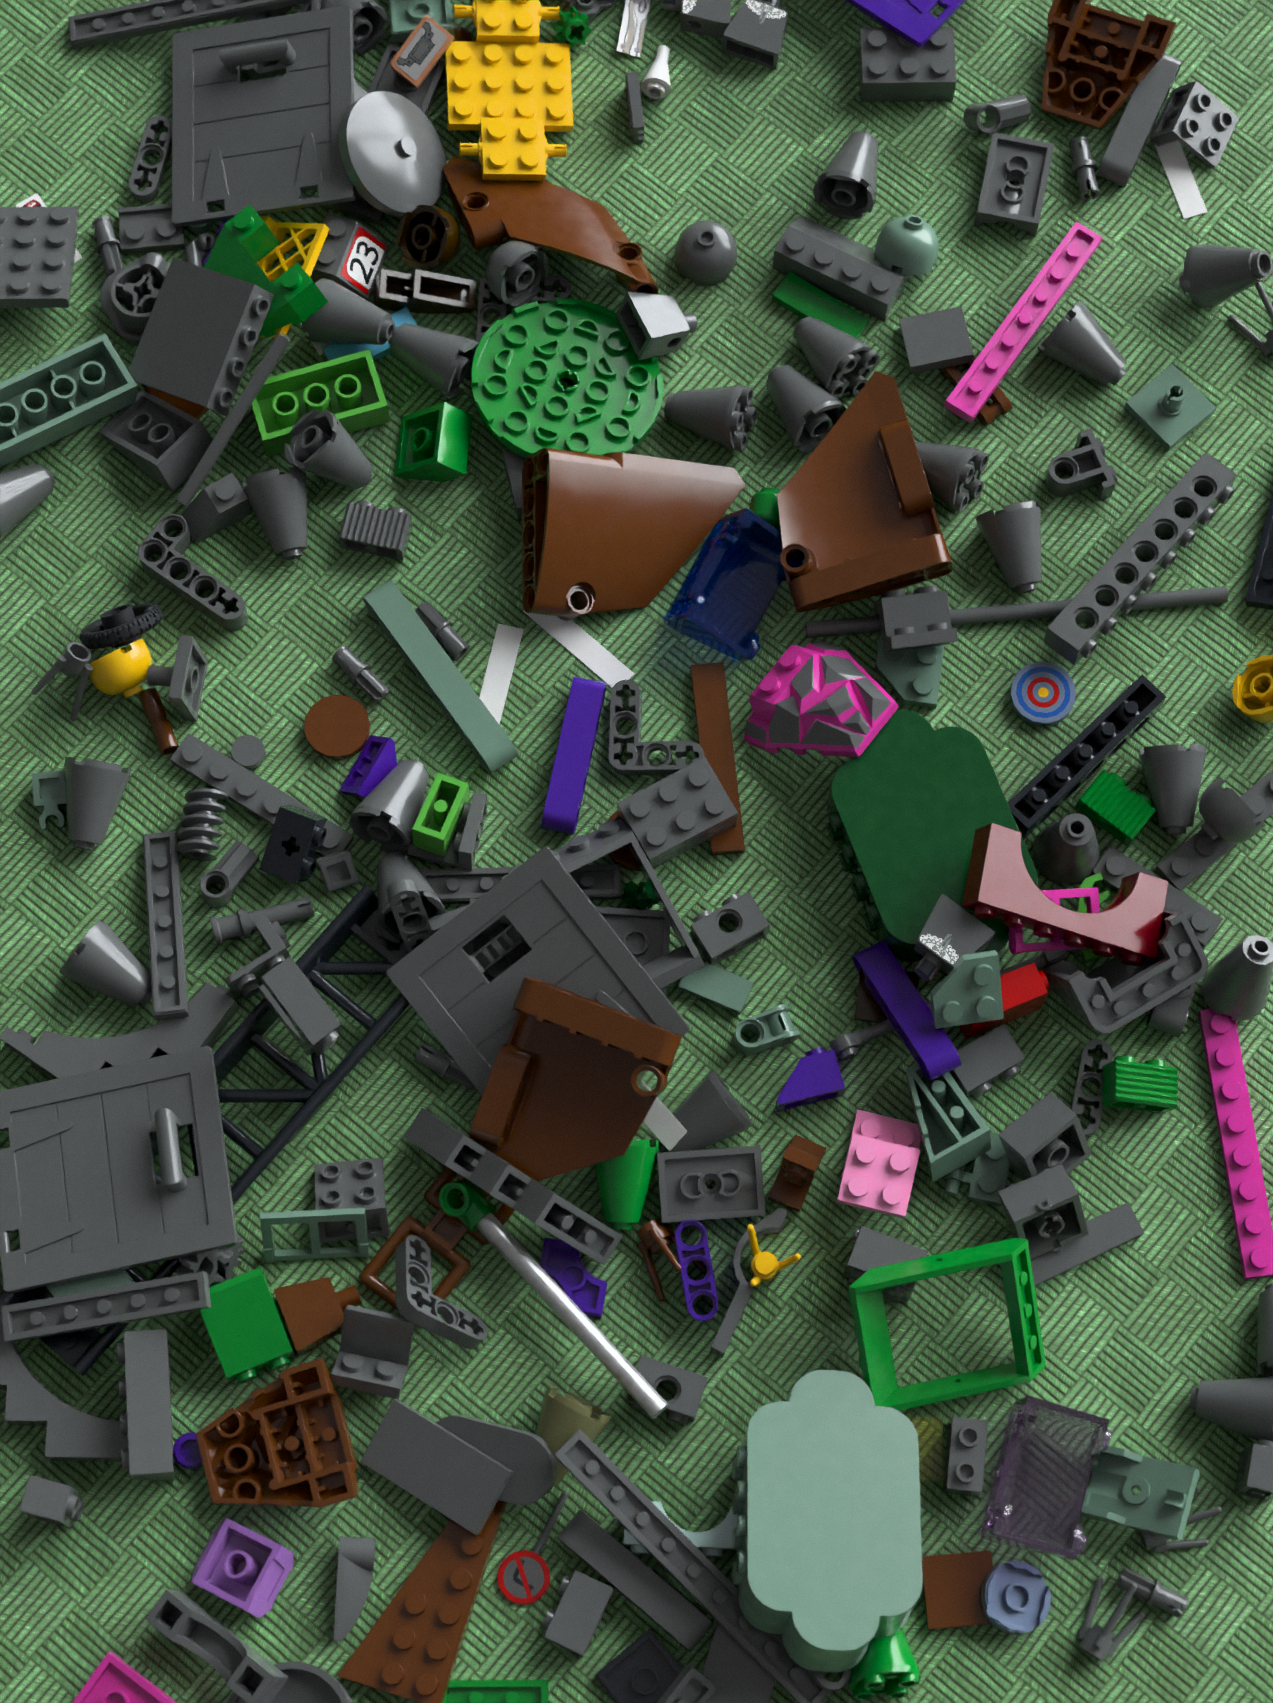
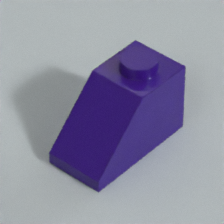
M816 1048L805 1053L806 1057H802L777 1098V1112L843 1096L845 1086L834 1049L825 1051V1048Z

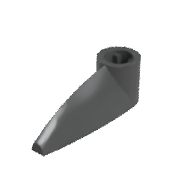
M340 1536L333 1641L344 1640L356 1623L365 1605L374 1572L376 1538Z

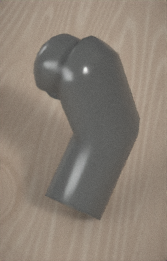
M202 233L196 237L185 249L186 262L203 267L202 262L215 245L214 237L209 233Z

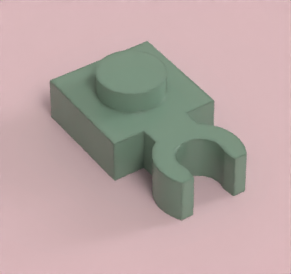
M64 770L32 773L34 807H44V811L39 818L41 829L48 830V820L52 816L58 818L59 828H66V816L60 811V805H66Z

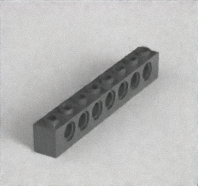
M1204 453L1047 627L1043 643L1073 665H1076L1082 657L1089 658L1098 645L1096 641L1103 634L1108 636L1116 627L1119 615L1122 612L1128 614L1138 600L1136 596L1142 590L1147 592L1153 586L1158 577L1156 574L1161 568L1167 570L1177 557L1176 552L1181 546L1187 548L1197 534L1195 530L1200 525L1205 527L1212 520L1216 513L1215 508L1219 503L1225 505L1235 492V488L1232 486L1236 474L1207 453ZM1196 493H1203V494H1205L1207 497H1201V496L1197 495ZM1177 514L1185 515L1187 518H1180ZM1157 536H1164L1168 540H1161ZM1137 558H1145L1149 562H1141ZM1117 580H1126L1130 584H1121ZM1097 602H1106L1110 606H1101ZM1077 624H1086L1090 628L1083 629L1080 628Z

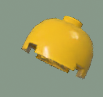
M144 639L136 640L130 643L129 646L119 648L90 663L93 670L88 677L95 688L103 694L111 696L123 693L125 698L142 691L141 683L147 679V671L152 664V657Z
M1264 655L1248 662L1245 665L1248 669L1244 671L1242 676L1239 674L1236 676L1232 695L1235 705L1247 717L1260 723H1273V655Z

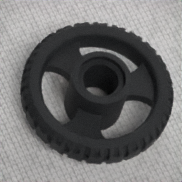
M153 603L118 606L100 615V619L86 626L80 633L79 638L81 643L88 649H100L109 646L112 648L122 647L139 640L143 636L142 634L157 626L162 620L163 614L160 607Z

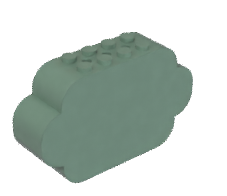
M815 1370L809 1372L795 1383L788 1401L768 1403L754 1413L747 1427L743 1442L737 1448V1458L733 1459L732 1479L738 1480L737 1493H733L732 1513L737 1514L738 1517L737 1527L733 1528L732 1547L733 1549H738L737 1562L733 1563L732 1582L739 1586V1605L748 1622L763 1632L782 1634L785 1650L795 1663L811 1671L841 1672L852 1668L863 1658L872 1638H883L898 1632L906 1623L910 1611L918 1601L922 1591L918 1436L914 1425L903 1413L890 1407L875 1406L870 1388L858 1376L840 1370Z

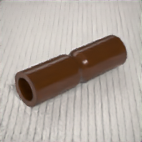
M156 688L145 689L138 694L147 720L151 724V730L160 754L168 755L174 753L179 745L171 724L166 718L167 714Z

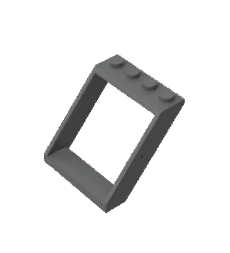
M621 818L607 821L598 830L588 835H579L570 840L569 844L557 850H551L568 873L627 845L682 945L642 967L659 989L704 967L697 948L633 831ZM516 866V867H514L513 869H511L510 872H509V874H510L511 872H513V871H514L516 868H518L519 866Z

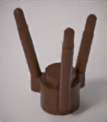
M657 1218L642 1226L636 1234L641 1240L637 1247L643 1255L658 1300L663 1302L665 1296L650 1251L654 1255L663 1252L676 1271H680L681 1266L669 1249L671 1242L676 1246L675 1234L669 1225L664 1227L660 1219ZM693 1261L692 1263L706 1275L705 1265L699 1261Z

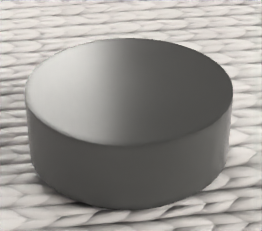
M243 735L236 739L232 745L231 753L233 760L248 770L259 767L265 760L266 752L264 745L256 736Z

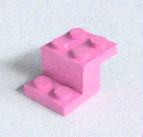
M857 1109L841 1176L842 1180L837 1203L904 1219L920 1154L921 1137L918 1125Z

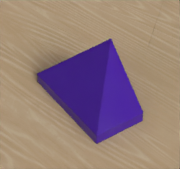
M371 735L339 791L345 795L367 796L397 765L394 741L389 737Z

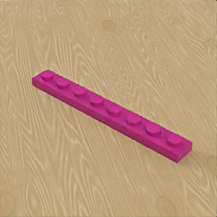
M1077 221L946 399L944 404L946 409L971 424L1097 250L1103 237Z
M1212 1009L1200 1010L1198 1012V1019L1243 1280L1273 1277V1230L1236 1021L1231 1020L1232 1016L1224 1013L1219 1015Z

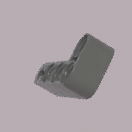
M169 514L163 517L138 548V556L144 572L228 631L241 630L248 621V613L243 598L183 556L191 544V535L186 520L178 514ZM173 530L182 531V533L177 537L168 536V534ZM153 554L162 555L158 561H147ZM178 572L188 573L184 579H173L174 575ZM204 590L214 591L210 597H199V594Z

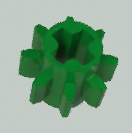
M571 7L570 12L563 13L560 11V19L551 25L555 30L559 31L555 35V39L559 43L564 41L569 43L570 49H573L574 44L581 43L585 45L587 33H592V29L585 25L590 18L585 13L579 15L574 7ZM573 25L575 28L571 31L569 28Z

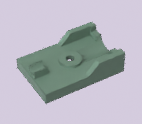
M1093 1442L1091 1447L1093 1454L1090 1462L1092 1468L1091 1481L1086 1491L1081 1494L1080 1501L1076 1502L1074 1511L1086 1518L1182 1541L1200 1471L1193 1467L1145 1457L1125 1449ZM1139 1486L1141 1488L1140 1493L1133 1495V1489Z

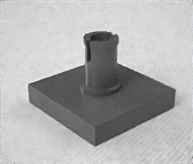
M180 635L174 667L151 664L147 671V683L149 686L170 687L168 698L185 721L197 722L208 659L194 637Z

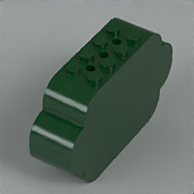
M896 710L859 757H853L852 760L844 763L837 770L832 781L827 804V814L830 821L827 823V830L833 842L838 841L842 851L839 853V859L845 872L850 871L854 880V883H851L853 895L857 902H863L867 912L863 914L866 927L870 933L875 932L878 942L884 941L897 960L905 962L920 961L923 958L922 955L916 952L914 947L942 893L962 907L975 829L994 823L1020 832L984 746L977 736L966 729L953 726L933 730L931 724L923 716L909 710ZM1021 836L1023 861L1027 872L1037 886V872ZM965 909L967 912L973 915L974 911ZM974 916L995 931L992 942L982 952L996 950L1000 961L1009 941V927L1003 924V920L997 918L983 919ZM941 969L938 971V972H940L941 974H943V975H945V976H948V975H947L945 972H943Z

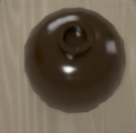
M429 205L415 206L418 208H415L412 212H407L402 217L398 226L396 240L397 245L402 247V252L405 255L402 256L403 260L410 266L432 270L446 266L456 256L460 248L461 233L457 222L450 213L440 207Z

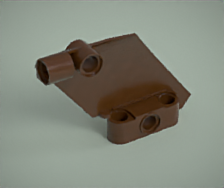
M453 156L442 168L447 179L451 203L474 250L503 243V238L506 237L513 241L526 242L533 246L571 256L615 273L616 280L624 284L627 292L658 294L657 285L643 261L642 248L638 244L629 241L604 206L546 181L482 180V165L478 161Z

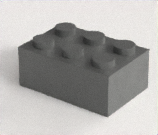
M887 27L860 28L858 41L860 102L953 101L956 87L954 27H940L921 48L910 43Z
M705 757L617 803L618 818H621L633 831L653 869L737 825L738 812Z

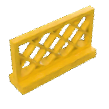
M259 215L281 243L257 262L266 276L272 282L294 264L304 259L302 268L310 277L329 228L325 224L275 222L270 216ZM286 233H291L292 237L282 243ZM311 234H315L313 241L303 247L301 241ZM297 245L299 251L285 260L283 254ZM279 258L281 264L271 270L274 261ZM291 323L275 330L276 334L269 338H276L280 332L287 335Z

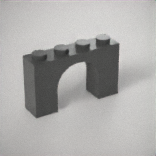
M291 956L261 977L263 985L259 987L258 991L307 1056L313 1052L320 1056L334 1045L339 1036L337 1032L341 1023Z

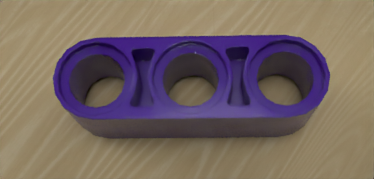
M687 1220L682 1222L675 1232V1244L678 1262L681 1266L680 1273L688 1314L693 1319L707 1321L718 1310V1297L707 1234L700 1222ZM686 1227H694L700 1233V1241L694 1246L685 1245L680 1238L681 1231ZM699 1261L705 1265L706 1275L702 1280L694 1281L688 1277L686 1268L690 1262ZM700 1295L708 1297L712 1302V1310L705 1316L696 1314L692 1307L693 1300Z

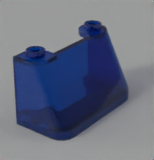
M748 508L723 516L708 535L664 617V623L673 630L737 661L744 662L753 659L761 647V644L758 643L760 637L755 633V630L780 583L787 580L780 560L782 552L781 532ZM800 554L793 555L789 559L788 565L793 568L802 566L804 556Z

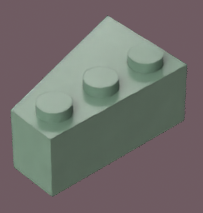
M917 1063L906 1069L908 1091L932 1182L992 1149L990 1129L949 1072L929 1081Z

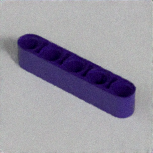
M573 677L543 811L541 829L571 835L575 834L607 684L605 682Z
M880 941L852 955L859 975L860 968H862V972L865 975L863 980L925 1077L932 1081L960 1067L961 1060L954 1045L943 1028H935L931 1010L884 941Z

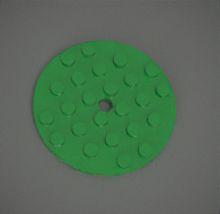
M556 298V302L538 304V301L521 305L514 308L513 313L501 321L498 319L481 338L473 358L471 392L476 410L488 430L504 446L524 458L542 448L596 455L611 452L629 453L647 437L657 420L663 398V376H661L657 363V356L638 359L616 316V312L588 301ZM569 378L576 385L567 387L565 390L559 380Z

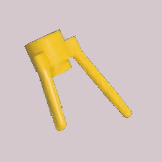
M752 1224L747 1226L751 1253L753 1255L750 1265V1272L754 1277L750 1281L752 1287H757L760 1282L771 1281L775 1278L778 1271H784L786 1267L801 1259V1255L797 1253L783 1261H778L773 1254L761 1252L754 1226Z

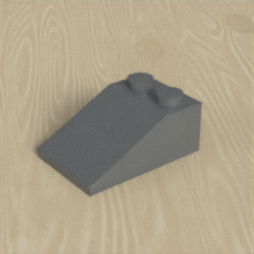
M145 390L137 394L135 403L123 408L99 431L100 436L151 479L171 491H174L195 470L213 441L200 420Z

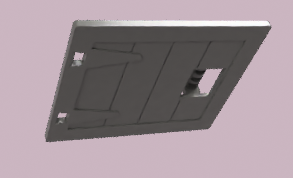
M349 5L173 34L172 222L176 227L229 220L249 204L258 215L355 200V187L345 171L339 149L340 124L346 110L354 102L353 11ZM281 60L286 65V75L240 82L239 66ZM318 189V197L302 199V191ZM224 203L225 211L209 213V205Z
M547 846L539 850L387 970L389 978L481 1095L484 1093L496 1057L503 1044H507L518 1011L512 1010L524 977L535 978L681 1036H684L690 1029L681 1015ZM505 914L512 924L469 957L462 947ZM525 940L532 950L489 982L483 975V972Z
M210 1046L0 1091V1131H9L10 1147L0 1150V1255L3 1285L7 1293L12 1294L237 1245L238 1239L214 1055ZM193 1125L199 1176L187 1178L182 1172L177 1128ZM152 1133L157 1135L162 1184L156 1185L150 1138ZM19 1232L21 1249L10 1252L8 1233Z

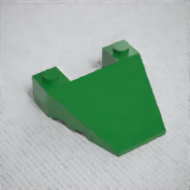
M249 204L224 224L203 268L254 284L274 294L270 309L258 336L259 338L264 335L265 338H269L276 334L275 330L290 323L293 326L303 323L327 304L328 300L298 262L273 282L266 276L257 262L281 243Z

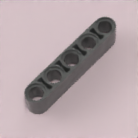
M1164 54L1135 88L1103 156L1096 176L1126 187L1173 86L1183 60Z
M579 1510L556 1537L572 1553L690 1653L712 1627L713 1623L583 1511Z

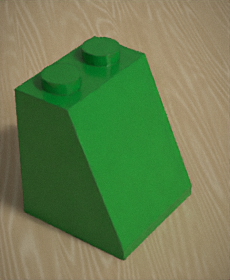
M260 1267L209 1287L211 1308L200 1310L226 1378L230 1383L236 1381L237 1384H243L257 1377L256 1372L268 1367L270 1371H275L290 1364L289 1359L296 1357L268 1281Z

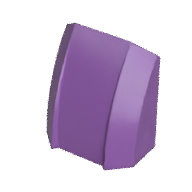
M224 1518L213 1531L193 1570L191 1583L260 1618L272 1609V1605L289 1572L293 1570L294 1553L228 1518Z

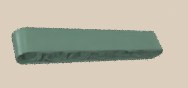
M388 580L363 596V601L371 615L486 771L491 774L517 757V750L509 737L392 580Z

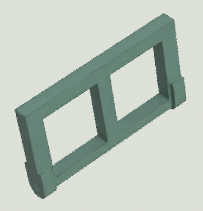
M365 1208L260 1213L265 1263L348 1257L369 1258L371 1250L369 1248ZM355 1221L358 1246L321 1248L318 1222ZM309 1223L311 1249L275 1250L272 1225Z

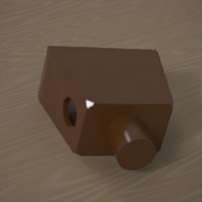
M329 1277L274 1289L299 1356L309 1353L342 1332L343 1312L347 1305H362L355 1285L335 1292Z

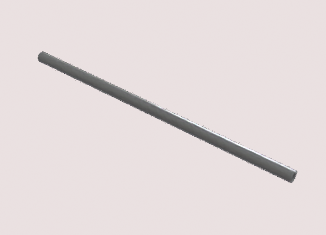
M1224 586L1141 593L1136 596L1138 600L1131 611L1227 603L1228 590ZM1072 599L949 610L951 626L1057 617ZM1097 602L1101 606H1110L1106 602ZM879 616L805 622L807 638L881 632Z

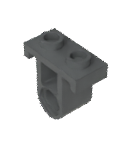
M1091 428L1081 431L1075 444L1076 449L1054 457L1049 463L1044 480L1045 487L1054 496L1063 497L1099 485L1100 488L1097 493L1099 501L1110 498L1117 484L1115 470L1106 463L1104 458L1105 449L1099 437L1095 438ZM1055 473H1066L1069 479H1060Z

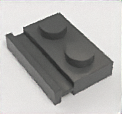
M172 204L118 208L122 255L185 250L184 226L176 227L173 224Z

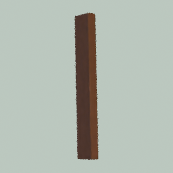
M724 662L691 665L699 745L702 747L705 758L738 812L737 825L710 839L711 856L745 853Z

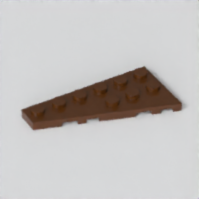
M497 1501L483 1529L477 1535L450 1519L338 1674L339 1678L418 1703H443L507 1502Z

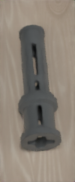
M306 896L305 898L247 912L246 909H239L237 914L221 918L210 917L217 946L222 945L223 941L241 936L245 939L250 938L253 935L252 932L257 931L254 921L263 915L267 916L270 923L277 920L280 925L314 917L310 897Z

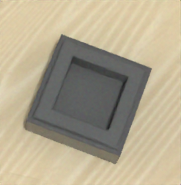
M349 849L316 859L327 893L359 883Z

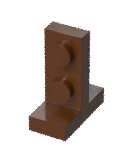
M794 1135L791 1145L787 1146L783 1155L780 1170L768 1200L800 1213L826 1148Z

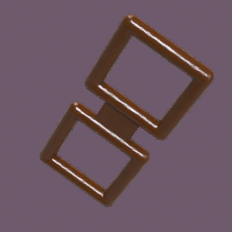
M445 1166L424 1193L425 1201L438 1210L430 1223L425 1227L411 1216L405 1217L359 1275V1280L363 1285L398 1312L396 1292L376 1276L395 1253L396 1247L410 1233L422 1238L428 1247L453 1265V1268L432 1293L444 1300L470 1268V1261L455 1250L465 1235L468 1233L484 1245L490 1243L479 1230L472 1233L457 1216H450L441 1208L439 1193L442 1187L450 1183L457 1175V1172ZM503 1203L494 1216L504 1225L515 1209Z

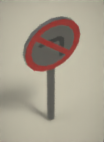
M562 1492L533 1552L527 1550L516 1551L507 1556L501 1563L497 1574L498 1586L502 1594L511 1602L521 1605L532 1604L541 1599L548 1590L551 1580L550 1570L545 1560L539 1554L568 1498V1492Z

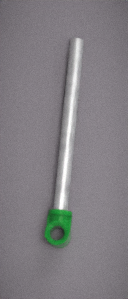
M467 1178L456 1180L443 1186L439 1193V1203L443 1211L450 1216H457L472 1233L479 1230L651 1418L654 1419L667 1408L668 1403L496 1219L494 1214L497 1208L485 1197V1191ZM460 1191H462V1193L464 1194V1203L460 1199Z

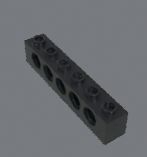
M1143 674L1008 802L1018 829L1022 833L1023 840L1038 828L1160 711L1166 696Z

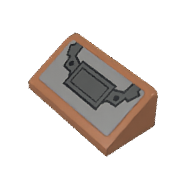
M425 15L389 65L394 73L416 88H419L455 38L432 18Z

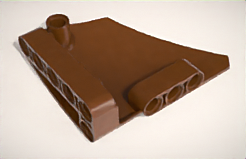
M875 371L825 438L777 494L782 539L780 560L796 612H807L877 596L886 591L899 590L939 578L953 571L948 549L934 510L933 497L895 378ZM793 555H803L805 561L802 566L793 568L788 565V561Z
M542 448L529 455L525 459L522 468V602L524 611L532 614L557 616L561 620L571 621L585 614L647 607L716 525L744 488L745 483L735 468L637 454L611 452L596 455ZM570 598L574 600L576 609L572 606Z
M524 977L512 1010L518 1011L507 1044H503L496 1057L470 1129V1137L532 1179L541 1181L625 1155L657 1096L667 1087V1077L682 1036L547 982ZM647 1071H652L657 1076V1085L651 1091L645 1089L641 1082L643 1074ZM459 1174L457 1180L463 1179L465 1177ZM485 1191V1197L491 1196Z

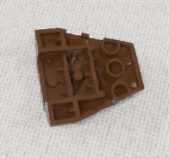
M1054 0L1048 13L1047 21L1048 42H1046L1045 51L1047 57L1043 80L1042 111L1101 130L1164 56L1175 31L1176 23L1150 14H1146L1144 21L1091 5L1090 0Z
M321 1358L286 1369L278 1375V1379L264 1389L259 1388L252 1393V1397L236 1409L231 1408L196 1433L212 1503L327 1507L358 1497V1483L355 1475L357 1462L340 1395L333 1388L331 1376L324 1360Z

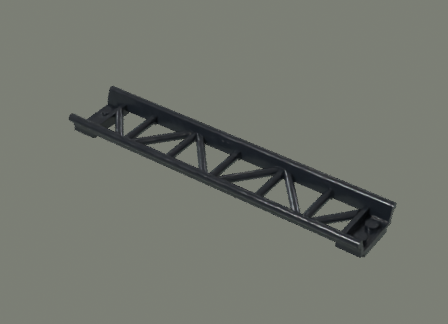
M366 885L361 888L295 962L312 986L314 985L367 1030L329 1074L327 1073L324 1053L317 1056L313 1052L311 1053L313 1078L263 1037V1034L278 1019V1016L264 998L213 1054L217 1086L247 1052L254 1047L305 1088L218 1089L220 1103H303L264 1148L221 1113L224 1134L253 1158L252 1162L230 1185L233 1205L410 1005L400 992L384 1012L375 1019L323 976L387 975L389 968L409 954L403 939H399L400 943H393L384 938L378 926L377 897ZM351 935L355 936L384 960L328 962ZM189 1125L188 1133L195 1176H199L193 1125ZM156 1133L150 1134L153 1158L159 1153ZM155 1171L156 1185L162 1184V1176ZM179 1258L166 1260L148 1280L134 1268L125 1270L135 1283L171 1277L182 1263L179 1261ZM46 1286L12 1294L3 1290L0 1293V1305L7 1306L53 1298L54 1296ZM130 1322L106 1326L101 1333L93 1328L41 1337L39 1339L84 1376Z

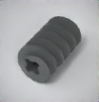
M197 788L185 794L187 804L183 806V813L186 816L180 822L184 829L179 831L178 837L181 842L176 845V851L179 854L196 861L217 860L215 856L209 854V851L219 850L220 845L211 841V838L222 836V832L214 829L213 825H222L224 823V819L215 816V813L226 811V806L217 803V801L228 799L227 793L216 789Z

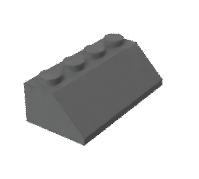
M802 215L788 225L774 250L773 269L786 275L791 271L830 296L884 322L911 276L901 274L902 268L892 265L891 270L884 267L877 261L874 255L875 250Z
M167 1329L125 1331L124 1341L117 1342L118 1363H125L126 1376L119 1377L120 1399L127 1400V1413H120L121 1435L128 1434V1448L122 1449V1470H129L131 1480L175 1481Z

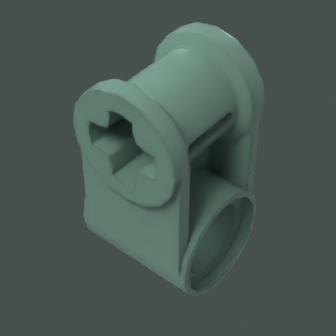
M788 1004L775 1006L763 1013L740 1021L736 1026L732 1040L735 1050L741 1055L752 1056L774 1047L787 1045L800 1038L799 1030L794 1029L788 1012L790 1008ZM744 1031H751L756 1034L758 1041L746 1043L742 1040L740 1034Z

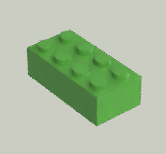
M370 349L269 377L251 404L266 457L285 452V443L290 445L293 438L290 434L292 427L302 416L314 409L319 412L324 411L323 409H328L336 416L348 434L390 422L388 405Z

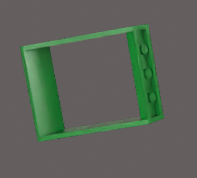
M1012 1238L871 1268L849 1286L848 1299L852 1305L854 1334L857 1337L860 1354L859 1365L862 1369L864 1382L873 1394L875 1406H885L900 1411L1031 1382L1046 1367L1028 1239ZM1001 1263L1015 1362L898 1387L882 1289Z

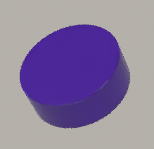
M196 1433L181 1435L173 1447V1455L176 1462L185 1469L193 1470L203 1466Z

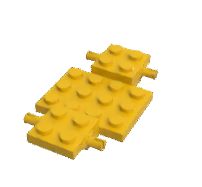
M474 0L472 5H454V18H472L475 25V42L453 41L445 51L448 130L479 131L478 143L459 142V156H478L482 165V180L545 181L548 157L566 158L567 145L548 144L544 132L573 131L569 43H539V25L541 20H559L560 7H541L539 0Z

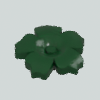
M633 881L625 883L624 894H621L623 903L630 907L636 905L638 910H647L652 908L653 904H659L647 882H640L639 886Z

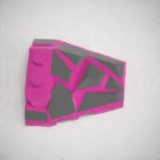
M824 641L808 643L805 648L792 645L751 693L749 702L753 713L746 720L744 740L747 744L769 753H779L780 748H790L796 754L802 755L806 754V749L819 750L824 756L859 757L899 706L845 649Z

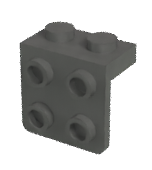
M266 915L255 920L254 924L261 940L269 951L225 979L236 1000L241 997L248 999L257 994L259 987L263 984L261 977L290 956L287 948L291 947L287 940L285 932L277 920L270 923Z

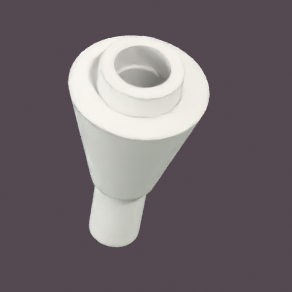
M665 45L658 47L656 59L641 83L642 92L652 99L665 98L671 93L667 64L670 49Z

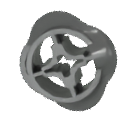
M155 252L147 253L142 258L113 272L106 279L101 290V303L104 312L121 338L127 344L134 347L139 345L160 290L155 288L161 289L170 266L160 254ZM120 304L126 305V307L128 309L133 310V312L126 310Z

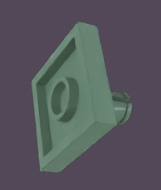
M1173 364L1131 397L1124 406L1167 451H1170L1211 417L1216 410V407Z

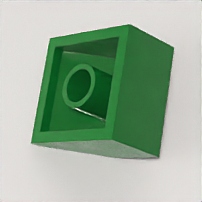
M443 402L401 417L394 476L405 479L446 482L466 475L473 416Z

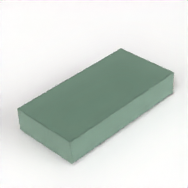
M704 961V967L682 977L678 986L679 990L738 1015L741 1014L754 984L752 981Z

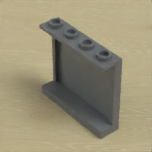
M172 258L128 372L133 380L141 385L157 389L227 416L270 309L274 294L254 284Z

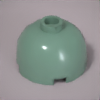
M917 215L902 216L892 219L881 229L877 238L874 255L878 262L890 270L892 265L902 268L901 274L923 275L929 273L936 263L939 240L935 230Z

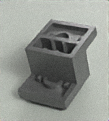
M937 585L919 587L913 590L914 594L905 595V589L886 591L881 594V599L873 602L875 615H879L884 652L948 645L958 641L957 628L951 627L947 590L938 591Z

